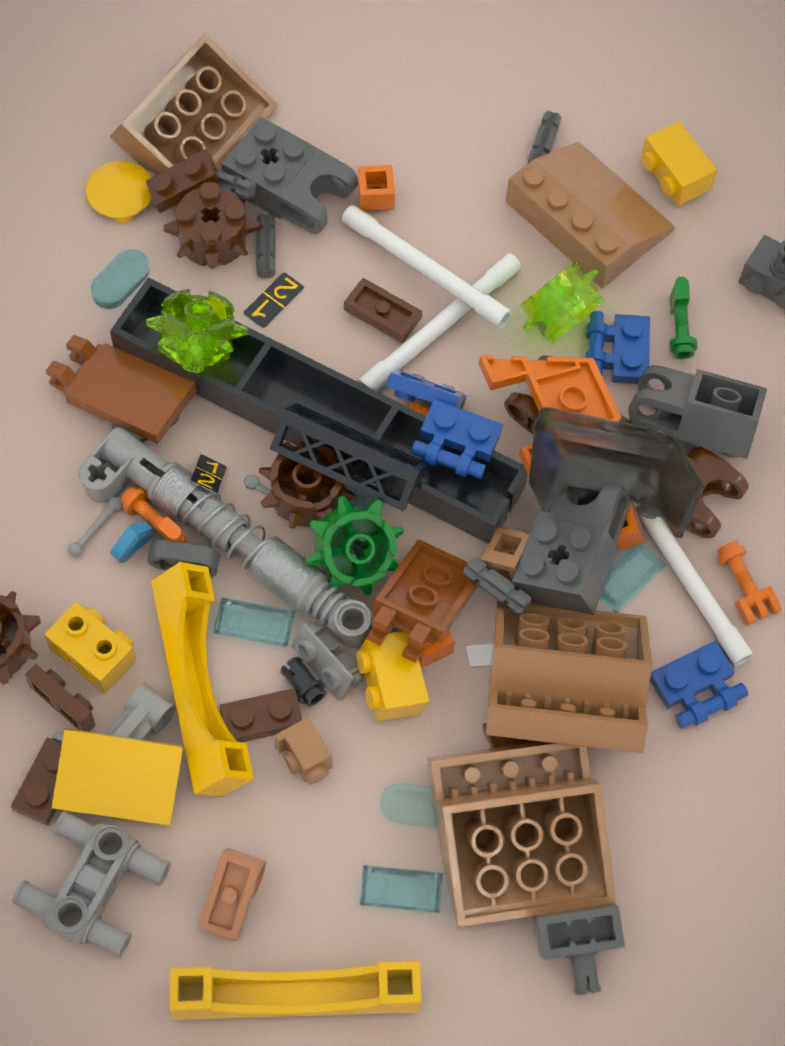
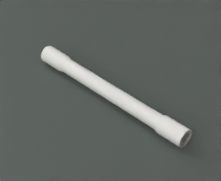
M355 205L349 206L343 213L342 222L388 250L472 307L476 313L498 328H505L511 321L513 316L512 310L491 296L483 294L408 244Z
M507 253L472 286L483 294L489 295L494 289L501 287L520 271L521 264L514 255ZM459 298L455 299L387 358L379 361L362 375L357 382L378 391L388 382L391 372L404 367L470 311L472 307Z
M631 473L622 477L616 485L625 486L629 498L637 509L639 519L716 634L717 641L733 665L737 667L750 660L754 656L753 652L737 628L731 624L652 505L651 498L635 474Z

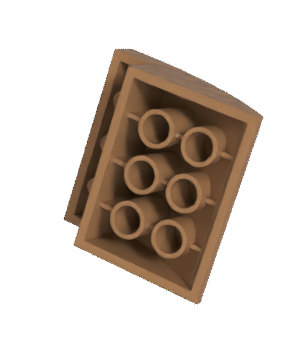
M497 600L488 691L486 735L643 753L648 727L646 702L652 671L647 616L598 610L595 611L594 615L536 603H530L525 612L517 615L507 607L508 603L506 601L502 604Z
M541 741L427 758L441 852L457 927L616 904L601 784L591 778L586 746Z

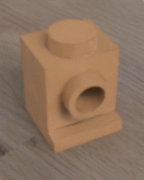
M498 527L480 560L487 564V570L490 571L492 568L513 583V577L530 534L519 529L512 530Z
M309 717L274 735L275 747L278 753L287 751L283 753V758L292 774L299 772L304 782L314 784L329 774L328 770L332 768V755Z

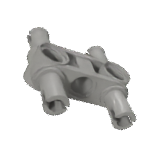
M65 810L59 816L53 832L82 846V854L59 894L57 893L54 896L24 880L17 888L12 903L42 917V922L45 923V926L58 932L65 940L76 941L80 944L91 942L120 958L127 949L132 935L101 920V914L123 875L129 870L160 886L170 870L171 862L164 861L142 850L138 840L126 835L125 831L119 826L105 825L103 823H97L94 826ZM110 841L122 843L120 851L114 855H106L102 852L103 847ZM68 912H81L82 918L78 924L71 927L62 925L63 917Z

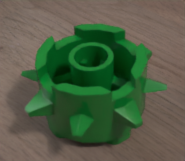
M341 496L338 500L337 509L328 513L320 521L311 520L309 525L315 533L313 538L314 553L306 559L307 565H320L329 573V582L331 583L329 588L335 586L340 589L347 583L355 587L360 586L367 596L372 593L373 583L384 578L387 574L385 573L386 571L395 572L399 566L393 556L396 557L397 554L396 539L404 533L402 527H391L390 524L381 518L382 501L379 499L374 500L363 509L351 506L347 499ZM357 539L360 541V545L355 546L357 551L353 553L350 551V545Z

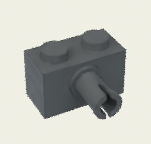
M764 234L744 264L738 283L744 285L750 292L760 294L772 300L784 310L785 241L780 243Z
M610 904L534 916L540 956L543 959L562 956L571 958L575 995L587 994L585 976H587L589 992H600L601 986H599L595 954L602 950L625 947L619 906Z

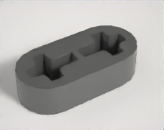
M154 540L151 542L147 562L152 567L167 571L179 562L205 566L209 568L210 577H213L217 573L221 555L216 550L205 546L169 540Z

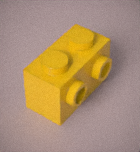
M680 121L645 137L641 153L642 164L647 171L654 174L660 182L663 193L671 197L677 206L712 190L717 169Z
M75 602L44 633L49 649L105 694L136 662L132 648L134 644L122 631L117 629L113 632L104 625L105 619L94 608L88 607L85 609Z
M406 631L389 633L381 646L366 638L357 652L358 670L361 674H365L368 686L365 691L367 706L370 710H374L376 722L420 715L430 702L419 659L415 663L402 657L403 650L409 644L406 641L410 633Z

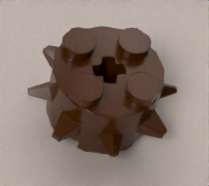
M205 182L182 198L176 207V220L165 224L164 232L179 238L180 249L176 255L178 258L186 256L198 265L205 266L206 262L210 269H215L218 262H221L222 265H227L237 259L239 255L246 256L248 254L245 248L246 236L260 229V223L246 217L244 208L246 200L238 198L234 192L224 187H219L215 182Z
M304 441L299 442L297 447H294L289 442L283 443L295 450L306 446ZM325 445L315 447L321 462L327 465L340 462L335 457V452ZM309 451L303 452L304 454L310 456ZM281 454L277 455L271 467H261L259 469V473L269 479L271 491L261 501L262 507L274 508L278 516L289 521V527L295 529L296 526L311 527L309 525L311 520L320 521L328 513L338 508V500L341 496H344L347 500H356L357 495L347 489L345 484ZM352 462L349 463L352 469L354 464ZM342 466L336 468L340 471H343Z
M11 591L6 597L0 595V682L3 685L9 683V679L12 678L14 673L19 671L27 659H36L38 653L31 648L30 632L41 623L40 617L22 615L15 603L17 593Z

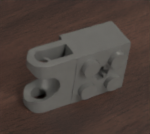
M263 117L257 120L222 162V171L256 183V195L251 200L246 199L247 201L273 214L278 219L284 217L313 234L320 233L327 225L326 208L316 197L320 194L330 193L345 198L358 186L357 175L347 164Z
M652 365L647 367L639 378L638 392L630 402L628 415L631 423L641 429L676 438L692 447H706L717 450L727 457L747 459L761 415L767 388L697 369L696 374L692 375L664 366ZM649 380H660L664 384V391L653 389L649 385ZM646 404L657 408V411L652 415H644L639 410V406Z
M556 475L549 484L512 582L516 585L518 591L521 589L531 597L532 603L594 615L618 551L616 544L630 507L629 494L625 486L607 484L604 485L596 500L587 505H578L579 491L571 477Z

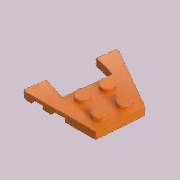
M494 355L480 356L478 364L490 391L526 382L551 436L549 440L521 447L519 456L531 483L539 480L620 424L622 417L593 358L547 357V360L544 361L527 360L526 356H512L511 359H494Z

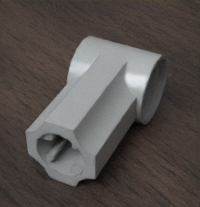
M142 683L129 696L124 706L125 711L105 734L146 740L152 732L156 734L168 724L175 713L176 706L148 684Z

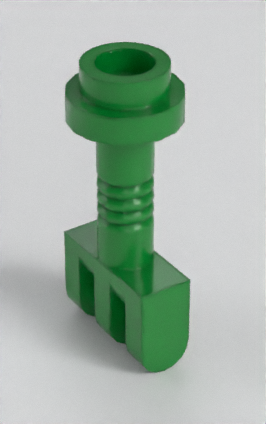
M678 277L675 280L669 298L670 313L674 314L676 335V338L669 341V349L675 358L688 359L695 355L698 346L697 339L689 334L687 309L690 301L689 281L685 277Z

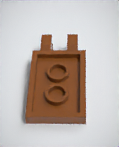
M76 335L70 338L66 347L72 351L69 355L70 360L81 365L75 373L69 366L54 360L45 370L46 374L52 377L49 380L50 386L66 393L67 403L159 444L197 392L196 384L191 380L107 343L103 345L98 343L94 347L89 340Z
M418 539L374 599L371 611H373L372 615L375 616L371 624L373 629L369 632L367 640L381 646L388 637L392 627L396 626L410 633L406 641L409 644L403 650L402 657L416 663L423 653L427 642L433 645L436 642L441 643L480 582L477 580L472 582L463 574V570L468 562Z

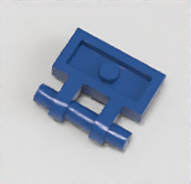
M591 312L590 323L586 325L589 350L586 351L585 358L594 359L601 375L603 369L612 370V382L638 384L642 372L649 367L650 316L615 314L613 326H608L604 323L603 312ZM603 342H613L612 353L603 351Z
M400 370L390 373L386 385L389 388L395 389L394 395L399 398L415 401V398L418 397L429 401V408L435 399L463 409L467 399V395L456 391L455 387L446 384L439 385L425 380L424 376L415 373L408 374Z
M434 399L420 432V437L431 440V442L426 444L416 440L411 454L424 458V462L432 466L438 463L456 470L455 474L465 478L467 475L482 479L486 465L476 462L474 459L478 457L490 462L502 433L503 424ZM445 445L463 453L460 456L443 450V447Z
M716 641L651 672L650 682L667 710L680 703L685 711L675 715L676 723L681 729L691 724L698 726L706 722L709 715L721 709L728 711L737 706V701L748 696V690L743 683H739L731 688L725 684L724 681L732 678L735 671ZM708 689L714 695L703 702L695 698L696 695Z

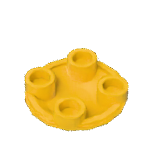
M113 161L103 164L92 173L87 181V201L99 214L114 218L118 223H128L133 219V216L147 208L152 200L146 180L150 179L151 175L142 166L130 161Z

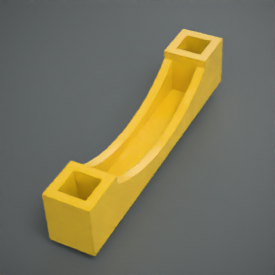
M179 562L153 579L151 585L194 795L224 797L253 781L254 775L247 743L237 742L228 730L218 710L210 683L206 646L207 624L210 605L216 600L209 568Z
M420 961L378 962V964L362 967L300 972H250L212 969V967L170 968L169 1010L173 1020L420 1013L422 1003Z

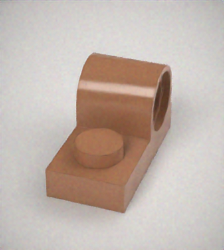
M231 848L224 849L198 928L236 941L240 936L251 899L255 896L260 886L266 861Z

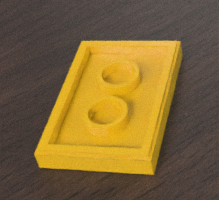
M65 728L52 809L170 826L183 746Z

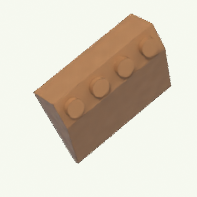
M204 33L117 127L110 137L135 161L156 174L169 169L204 149L212 156L216 169L220 171L222 170V162L260 117L266 119L278 104Z
M580 142L533 159L511 176L508 181L506 203L602 289L675 229V226Z

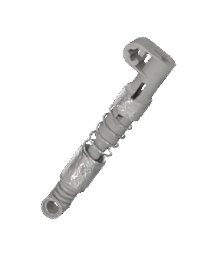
M122 427L112 430L81 465L79 470L80 481L91 500L97 503H107L112 497H117L131 481L135 482L147 491L148 499L173 519L176 521L182 520L183 526L191 524L197 529V537L205 535L212 540V548L220 546L227 552V559L234 557L237 552L244 556L245 560L242 563L241 570L249 568V576L290 605L294 610L296 609L300 613L308 612L317 620L320 619L322 624L327 625L330 630L337 634L338 639L343 644L349 647L362 646L369 632L373 629V626H371L372 615L365 603L353 600L350 597L347 598V595L340 592L335 586L329 588L331 583L328 580V575L316 565H307L306 558L279 537L274 536L265 539L266 532L264 526L257 525L250 528L251 520L248 514L238 515L233 503H222L219 493H209L206 488L191 481L193 473L176 462H167ZM108 462V463L111 464L113 467H115L118 471L115 473V472H114L113 470H111L109 467H106V469H105V468H104L105 463ZM257 528L262 529V540L251 531ZM350 618H359L364 622L356 630H349L344 627L345 622Z

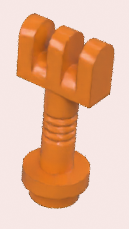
M131 487L124 492L120 502L123 505V510L129 516L139 514L161 534L163 540L188 544L181 528L168 516L164 518L148 503V494L143 488Z
M737 540L720 547L717 550L719 554L717 560L720 566L729 565L745 596L735 603L744 623L750 625L755 622L751 608H753L760 620L768 617V611L763 602H766L771 613L780 612L781 605L772 587L769 586L759 591L755 582L752 581L753 579L742 559L747 553L744 545L739 546Z

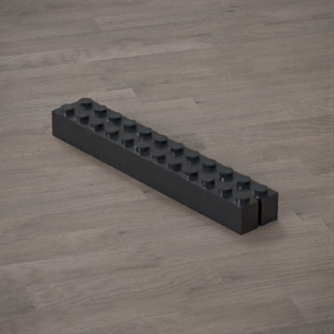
M149 277L110 330L114 347L195 382L197 388L196 395L273 434L277 431L284 409L298 403L424 461V458L411 454L416 440L426 444L431 442V440L420 437L421 428L426 419L425 415ZM288 427L284 440L299 446V442L304 441L301 432ZM312 438V441H313V442H318V441H319V440H317V439H315V438ZM323 444V445H325V446L331 448V449L335 452V457L338 459V456H337V454H336V451H335L334 447H332V446H330V445H328V444ZM445 445L443 447V450L460 456L463 453ZM495 450L490 462L478 457L474 459V461L486 465L482 479L467 475L465 478L455 474L456 470L438 463L435 466L429 464L425 476L417 482L409 503L489 544L497 528L503 526L508 512L511 513L526 487L528 474L524 465ZM345 453L346 458L352 457L351 455ZM360 459L352 462L354 464L351 469L353 475L363 480L373 477L367 462ZM378 468L380 474L386 472V471H384V470ZM395 475L383 478L388 493L401 498L407 481Z

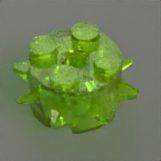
M575 261L544 284L536 294L531 295L519 305L529 317L523 325V329L526 330L536 326L543 337L547 338L552 344L574 325L583 320L605 302L601 297V293L591 282L598 273V270L594 269L584 273Z
M191 289L174 292L166 297L161 304L163 307L161 315L149 318L146 321V326L160 332L159 352L166 355L169 359L182 364L186 371L196 373L202 372L205 367L229 359L230 353L234 350L232 348L233 339L247 335L248 328L235 322L233 304L226 297L212 291H208V297L191 295Z

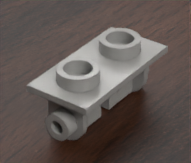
M314 622L307 626L306 623H303L292 644V648L302 661L306 662L323 681L325 687L331 690L339 700H342L350 685L357 687L365 679L364 675L359 672L357 663L346 651L336 657L333 655L334 652L339 650L341 645L326 630L324 625L319 626Z

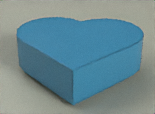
M145 520L128 526L111 549L110 554L120 563L128 561L138 549L142 548L152 538L154 528Z

